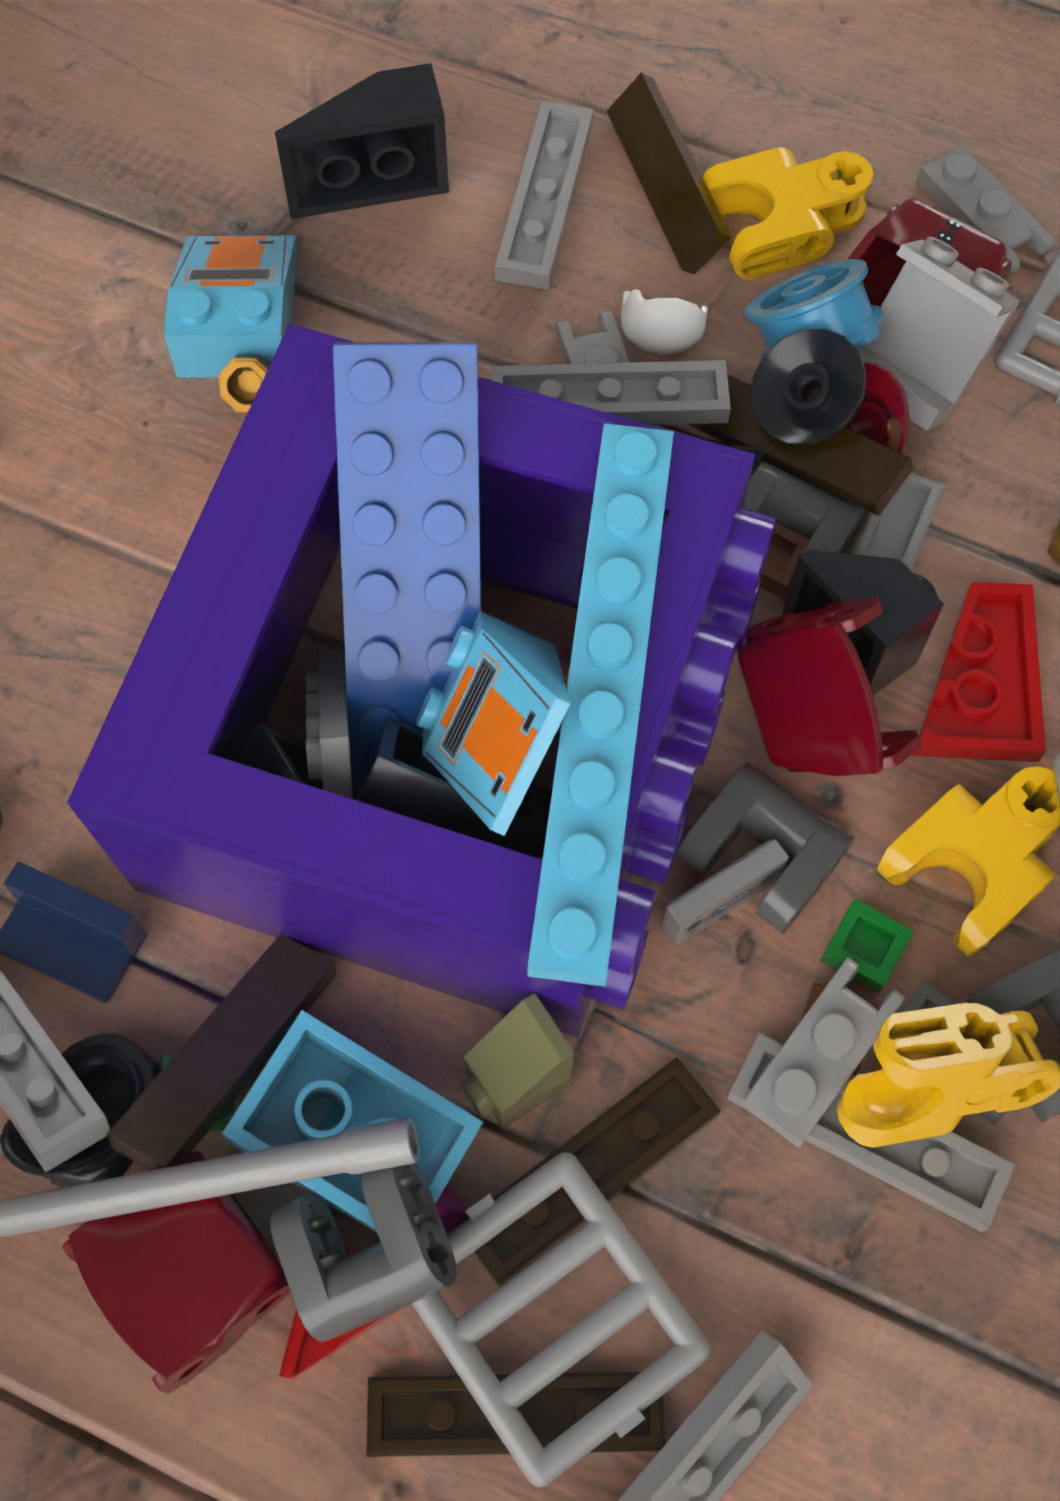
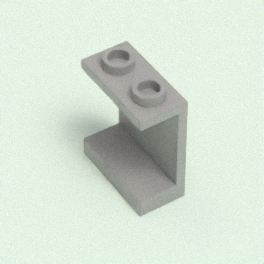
M927 237L926 241L917 240L901 245L896 255L904 259L906 263L881 305L884 319L878 327L880 336L866 345L855 348L861 354L863 362L878 363L894 373L905 389L909 407V420L926 431L947 421L1020 302L1019 299L1006 292L1009 284L1002 277L984 268H977L975 272L956 261L959 255L956 249L933 237Z

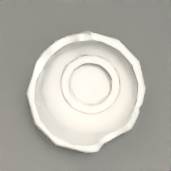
M636 289L624 291L621 326L628 340L641 351L656 356L679 354L701 340L705 331L708 308L702 305L700 309L696 304L679 298H654L647 300L642 297L640 290Z

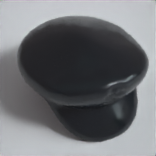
M103 1033L87 1037L71 1045L61 1054L106 1116L110 1130L161 1072L157 1061L147 1049L134 1040L117 1033ZM10 1119L4 1125L0 1138L4 1156L12 1165L25 1173L43 1176L59 1188L120 1177L134 1163L132 1159L111 1148L106 1136L45 1173Z

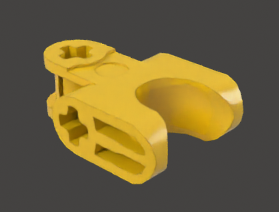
M781 147L722 162L707 169L702 178L722 217L743 214L755 217L761 221L753 226L745 227L737 234L733 242L729 260L737 276L743 280H753L814 262L832 248L835 234L857 227L864 217L866 209L864 195L869 191L873 178L872 166L866 158L857 153L843 151L798 164L793 153L789 149ZM839 170L837 180H835L836 171ZM847 203H849L847 213H845Z
M1039 766L1024 768L1016 773L984 804H981L961 784H957L886 849L876 869L889 883L897 886L907 883L912 876L923 869L931 867H946L963 876L973 891L974 905L972 911L964 920L963 925L954 934L953 943L968 958H975L1059 875L1036 854L1050 840L1057 827L1060 826V803L1055 772ZM1030 804L1037 808L1033 813L1026 809Z
M962 1003L894 1013L883 1022L873 1041L874 1052L883 1069L866 1074H858L848 1083L838 1101L837 1115L839 1122L852 1139L860 1145L871 1148L942 1136L952 1132L964 1115L996 1110L997 1113L1018 1110L1045 1100L1060 1088V1066L1053 1060H1043L1033 1041L1039 1029L1031 1013L1026 1011H1011L999 1015L991 1008L978 1003Z

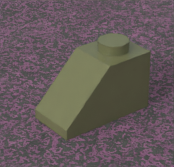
M533 993L523 999L464 1055L465 1069L469 1078L460 1084L478 1115L483 1119L492 1113L500 1127L504 1129L571 1086L574 1051L537 995Z

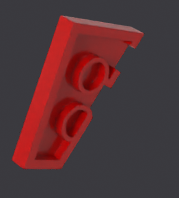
M971 582L919 734L921 747L913 753V756L1039 762L1046 752L1033 584Z

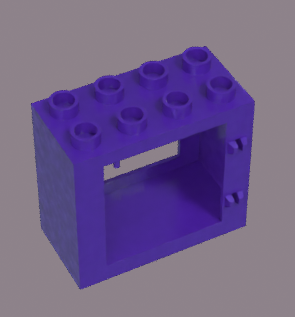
M289 324L67 804L135 891L276 938L281 934L307 948L505 1014L513 1010L523 999L535 993L559 1030L563 1033L579 1037L591 999L623 1010L627 1005L647 942L649 931L646 928L656 896V890L631 883L630 880L633 874L664 885L667 881L689 809L686 807L697 767L698 765L703 766L707 758L726 695L724 687L735 652L738 653L744 643L745 631L749 628L762 583V580L759 579L777 522V517L744 508L755 454L674 432L606 987L528 977L527 967L542 859L218 757L259 723L265 724L341 546L333 344L335 342L353 341ZM478 377L481 581L578 609L582 583L580 579L583 575L604 423L659 430L667 429Z

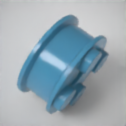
M848 259L824 264L794 275L755 297L744 309V315L747 321L757 323L766 345L761 354V360L781 339L805 329L830 330L845 336L855 348L876 340L880 336L878 327L884 319V314L881 307L870 304L862 280L868 273L866 262L860 259Z

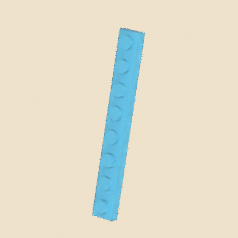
M605 423L603 426L567 682L570 706L561 725L527 967L528 977L606 987L674 431Z

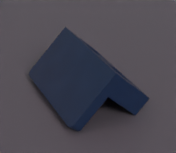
M17 861L4 882L6 888L18 902L0 930V954L101 1003L108 1002L145 941L146 933L134 915Z

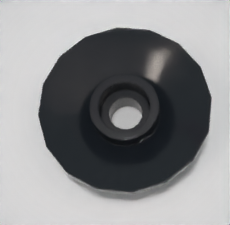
M805 329L781 339L763 356L753 375L750 401L756 421L770 437L790 446L815 445L834 437L853 420L864 399L867 374L861 354L845 336L827 329ZM822 386L823 390L818 398L808 403L807 397L809 392L815 387Z

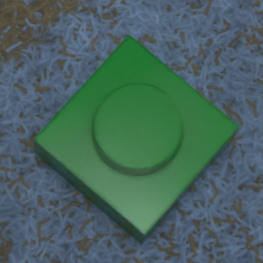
M853 899L820 961L838 971L847 957L851 958L859 964L853 980L880 994L914 931L864 903Z

